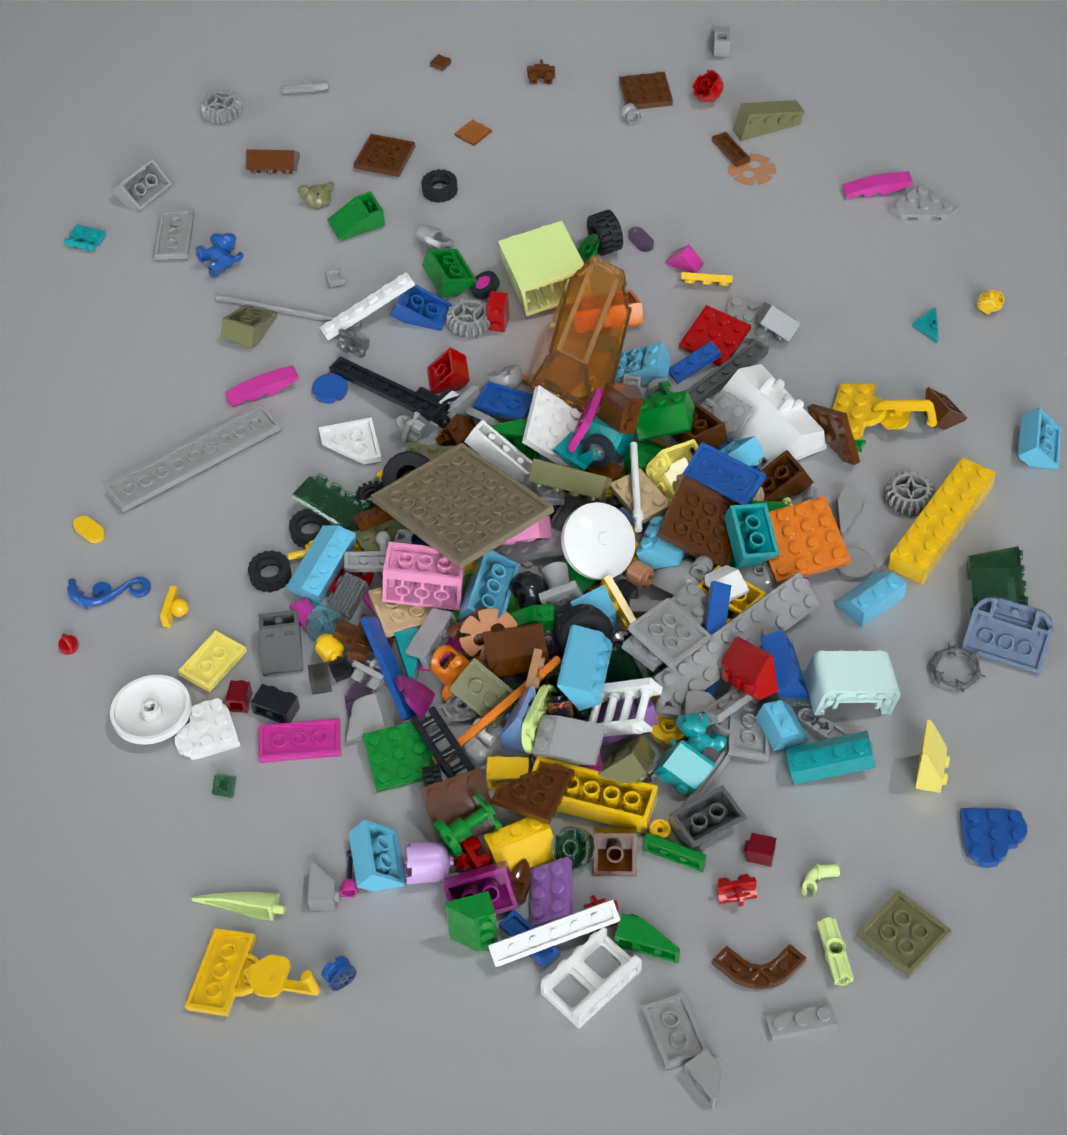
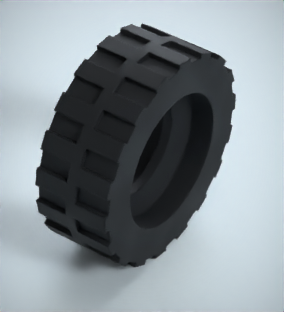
M444 169L432 170L426 173L421 180L423 196L431 202L443 203L457 195V178L451 171ZM439 183L448 185L444 188L432 187L433 185Z
M314 508L298 511L289 521L290 536L294 544L306 549L305 545L316 538L323 525H331L329 516L324 511ZM310 523L318 524L320 527L317 532L312 534H305L301 531L304 525Z
M271 550L258 553L249 562L248 573L250 582L253 587L255 586L257 590L262 592L279 591V589L286 587L285 585L289 583L292 577L289 559L279 551ZM267 566H277L279 568V573L272 577H263L260 572Z

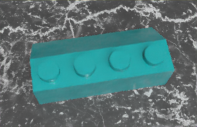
M868 730L786 748L790 774L794 785L876 768Z

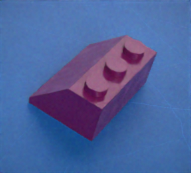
M507 860L446 877L443 887L448 902L488 891L495 915L518 908L514 882Z

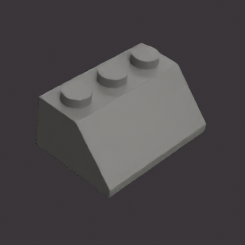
M150 159L112 189V191L121 203L139 212L173 184L156 162Z

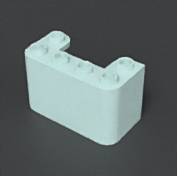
M820 650L812 656L804 673L814 715H824V710L832 706V709H837L839 703H873L875 709L880 707L881 714H891L901 696L890 656L886 651Z

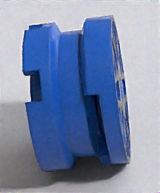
M345 956L336 957V961L334 963L329 962L321 973L322 978L329 982L328 986L334 991L349 985L357 974L356 968L350 964L349 959Z

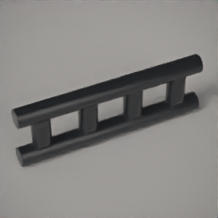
M435 706L428 709L430 716L424 720L419 721L417 717L411 719L410 722L447 779L456 776L457 773L464 769H467V771L476 769ZM436 723L441 731L430 737L425 728ZM446 738L451 746L440 752L435 743ZM456 753L461 762L450 768L445 759Z

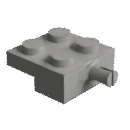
M726 391L722 392L717 402L710 398H707L704 402L705 405L712 408L711 414L725 423L726 434L733 440L739 438L754 411L753 407Z

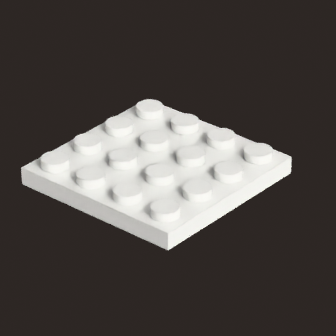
M539 385L534 390L522 443L558 465L577 469L553 452V449L571 431L574 433L582 413Z

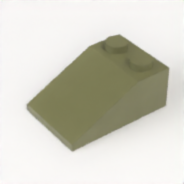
M246 304L223 318L221 337L229 342L240 343L244 347H253L264 337L277 318V314Z

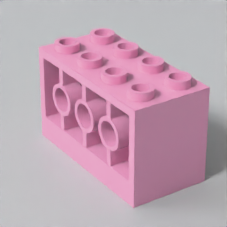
M388 542L383 568L382 602L460 611L465 581V567L460 569L431 546Z

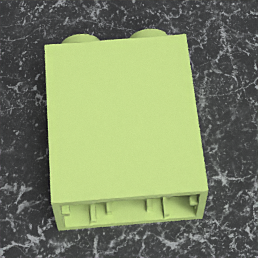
M562 221L544 225L540 228L498 241L503 267L526 316L575 301L587 269ZM589 279L581 298L591 296Z

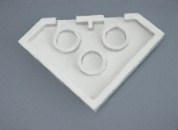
M372 417L318 427L323 446L362 464L382 461Z

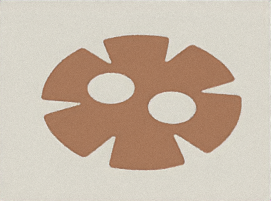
M750 154V162L758 161L761 163L759 168L750 167V162L738 167L729 165L728 173L730 176L738 175L734 180L741 184L754 185V179L758 184H764L772 179L766 173L775 174L776 166L774 163L765 164L770 159L763 155ZM749 170L753 171L755 175L747 178L743 173Z
M495 608L478 611L480 621L473 616H469L460 629L462 633L471 634L470 636L460 638L462 648L472 657L481 649L479 659L486 660L484 645H476L473 641L475 635L491 631V627L496 623L502 624L504 628L516 627L518 625L515 619L509 613L504 612L497 620L499 609Z

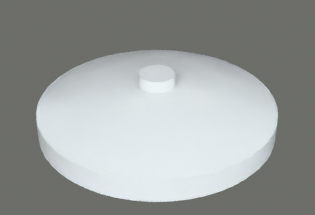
M589 503L574 510L564 523L561 534L563 553L570 566L580 575L592 580H603L608 575H611L613 578L621 574L631 563L635 552L634 532L628 519L617 508L606 503Z
M148 675L128 683L117 693L110 707V719L115 731L124 740L135 744H154L172 737L182 729L189 719L192 703L186 687L177 679L166 675Z

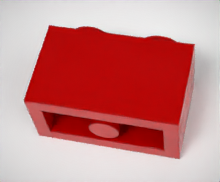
M491 291L486 304L487 320L490 322L488 330L505 332L510 318L508 293Z

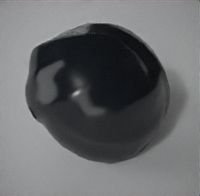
M524 571L516 574L511 579L509 590L518 598L519 607L523 609L535 604H542L538 594L547 591L548 586L541 576L530 571Z

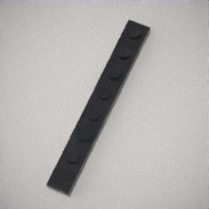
M341 356L329 367L331 373L340 375L344 379L414 413L417 411L421 416L433 422L445 411L444 405Z

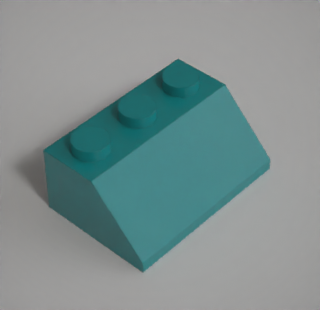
M767 503L730 506L724 515L736 568L753 567L779 557L780 554Z

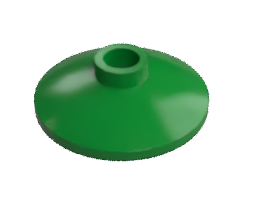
M591 234L586 237L577 250L583 263L595 257L598 252L600 241L597 234Z

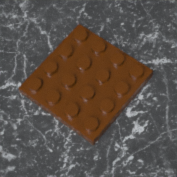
M683 475L657 533V537L696 558L708 556L712 560L714 568L718 565L721 567L728 566L733 552L724 515L730 506L738 504Z

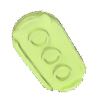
M544 684L540 687L523 721L521 739L526 753L531 754L541 715H548L546 701L552 697L553 693L557 692L553 685Z

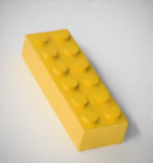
M537 756L532 771L536 770V772L548 769V766L553 764L575 770V776L557 810L558 812L616 827H636L637 832L647 833L658 800V786L644 782L637 783L636 781L627 784L601 778L599 776L600 771Z

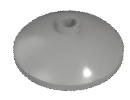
M768 561L753 567L736 568L739 569L745 581L767 594L779 586L776 585Z

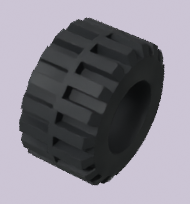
M607 209L588 216V236L591 234L598 235L600 243L597 253L604 256L623 248L622 228L611 210Z

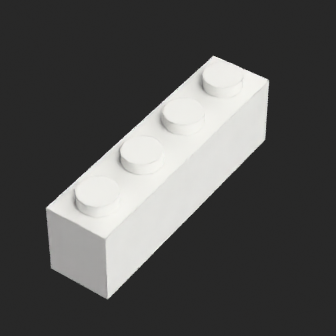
M484 420L478 423L464 441L479 455L513 479L524 482V474H530L533 462Z

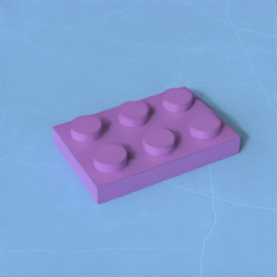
M565 857L532 868L531 925L535 928L573 914L572 860Z

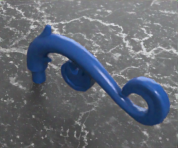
M135 577L112 591L109 583L99 582L93 586V594L96 597L82 595L84 592L79 590L76 580L73 578L68 580L69 586L67 587L71 600L87 610V606H99L113 600L133 584H142L140 589L129 588V592L133 596H146L151 590V583L145 577Z

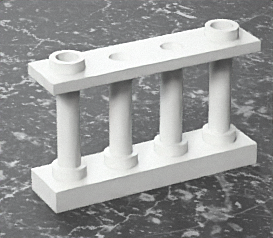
M652 678L605 683L600 705L592 707L588 722L596 723L601 704L609 701L604 721L596 723L606 726L603 737L652 732V727L644 722L649 697L661 695L663 687ZM641 697L636 718L628 720L633 699ZM625 699L619 721H612L617 701Z

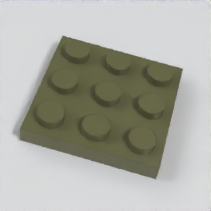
M898 890L857 932V937L910 978L951 934V929Z

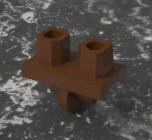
M540 59V64L527 66L530 84H537L538 78H544L545 84H552L556 76L555 66L544 64L543 59Z

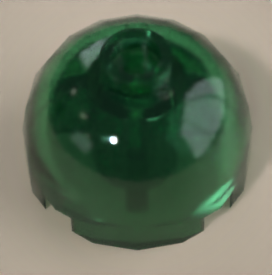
M576 826L562 828V831L553 838L551 848L554 859L559 860L568 857L572 860V870L585 867L591 862L595 854L596 848L592 835L587 830Z

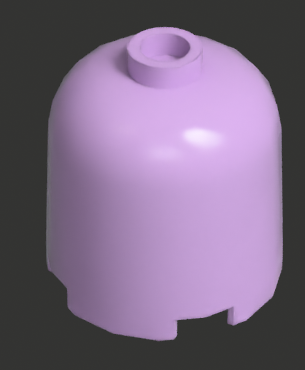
M405 841L404 850L407 852V858H404L406 885L437 883L443 881L448 876L449 868H453L454 861L453 855H449L445 844L437 841Z

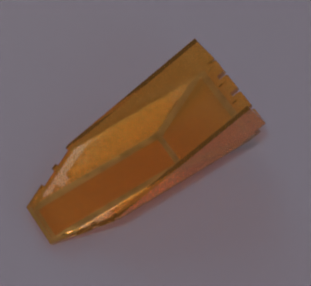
M593 255L585 262L581 269H578L568 279L529 376L528 384L531 385V389L535 390L540 385L563 400L569 407H577V410L582 413L597 388L601 387L604 389L606 383L615 382L632 307L628 306L627 302L629 294L625 292L627 282L624 270Z

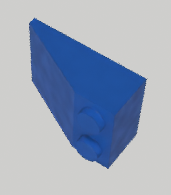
M415 284V286L398 296L390 316L405 324L441 331L447 319L446 314L449 307H452V304Z

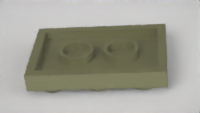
M475 658L469 662L448 688L451 693L482 718L514 692V690ZM512 707L490 725L496 728Z

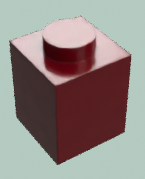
M230 680L225 699L230 712L248 713L253 695L250 682Z
M751 832L750 841L745 840L743 850L744 853H747L746 862L772 867L777 838Z

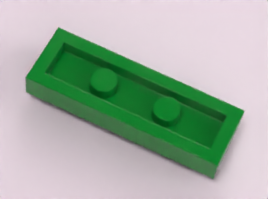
M646 833L643 851L700 872L704 871L707 855L703 854L700 850H692L678 842H671L659 835Z

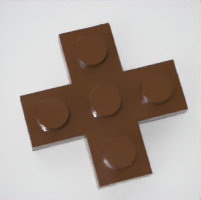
M339 619L332 637L349 643L350 647L346 657L364 664L369 651L373 652L361 621L356 626ZM387 637L388 643L392 648L394 640Z

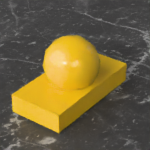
M170 585L160 613L164 628L171 627L174 616L182 617L189 611V605L184 599L180 598L177 586Z

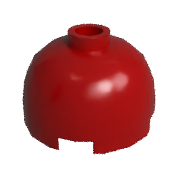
M707 70V73L703 76L699 75L692 86L694 89L693 95L703 102L717 100L724 89L721 76L714 70Z

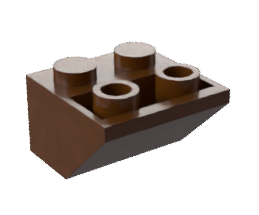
M457 413L435 440L439 446L448 447L463 443L471 448L464 441L476 425L473 419Z

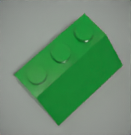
M427 249L422 266L441 297H457L476 284L475 276L458 249Z
M685 390L643 399L636 427L640 442L691 431L695 405L688 391Z
M488 891L445 903L449 935L452 940L477 952L482 950L489 951L488 945L498 941L496 915Z

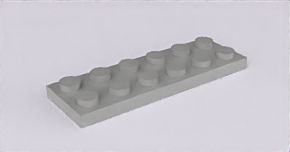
M689 581L671 600L700 626L705 623L709 595ZM633 634L621 647L653 672L663 663L660 658Z

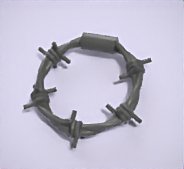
M948 643V648L939 652L936 651L929 664L935 679L933 683L938 682L940 684L942 682L947 686L964 692L963 687L973 684L981 676L986 677L981 674L978 656H976L978 651L970 653L956 647V644L950 646V643ZM948 652V655L954 653V656H956V652L968 655L970 660L967 662L970 663L972 661L976 666V671L973 674H968L972 676V679L966 683L960 682L957 678L955 679L956 683L945 681L942 676L944 672L939 673L936 670L942 654Z

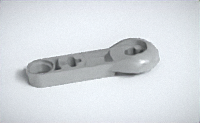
M455 695L450 697L446 703L435 707L447 725L452 722H467L477 715L476 712ZM464 704V706H466V708H463V709H462V707H460V705ZM427 711L422 718H420L418 715L415 717H417L419 720H424L425 718L430 716V713ZM408 719L402 722L401 724L409 723L411 719ZM436 723L425 728L427 733L439 729Z
M802 708L798 713V719L803 728L820 740L850 734L824 716L814 715L811 708ZM803 715H810L812 720L804 721L801 717ZM871 742V747H872L873 756H874L875 749H874V746H873V744H872V742Z

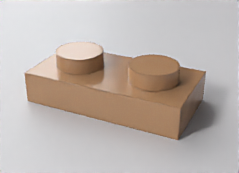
M534 648L525 692L530 686L539 688L541 676H538L539 669H543L545 657H542L543 650Z

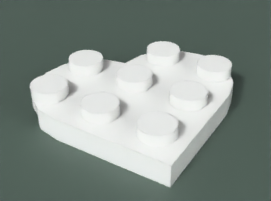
M215 698L192 706L190 723L184 725L175 736V746L180 755L188 756L192 760L201 759L240 746L229 709L222 703L221 699Z

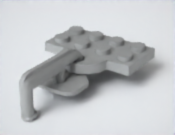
M731 684L729 685V692L735 688ZM691 690L685 698V709L674 708L665 705L666 702L671 700V695L667 691H662L654 707L657 716L676 719L681 714L700 713L716 702V700L708 692ZM770 695L760 700L751 699L720 723L709 722L707 727L711 726L715 732L727 737V755L768 761L769 741L755 717L763 704L770 702Z

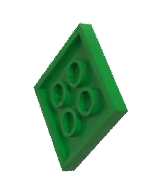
M411 722L362 734L377 793L422 782L424 780L421 768L434 765L432 754Z

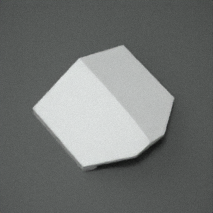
M725 565L704 575L705 585L709 589L712 581L732 585L730 601L749 593V589L739 569Z

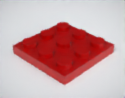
M706 305L679 343V348L693 353L712 341L722 354L720 358L712 363L720 366L734 355L752 328L750 324Z

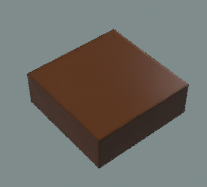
M438 54L430 62V67L444 71L451 64V58Z

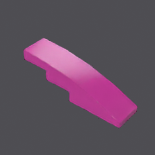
M906 171L877 174L842 185L848 200L864 194L866 198L881 192L882 196L911 186L914 183L910 172Z
M292 365L258 375L225 393L230 405L234 408L247 399L253 402L266 393L271 397L300 378L295 367Z

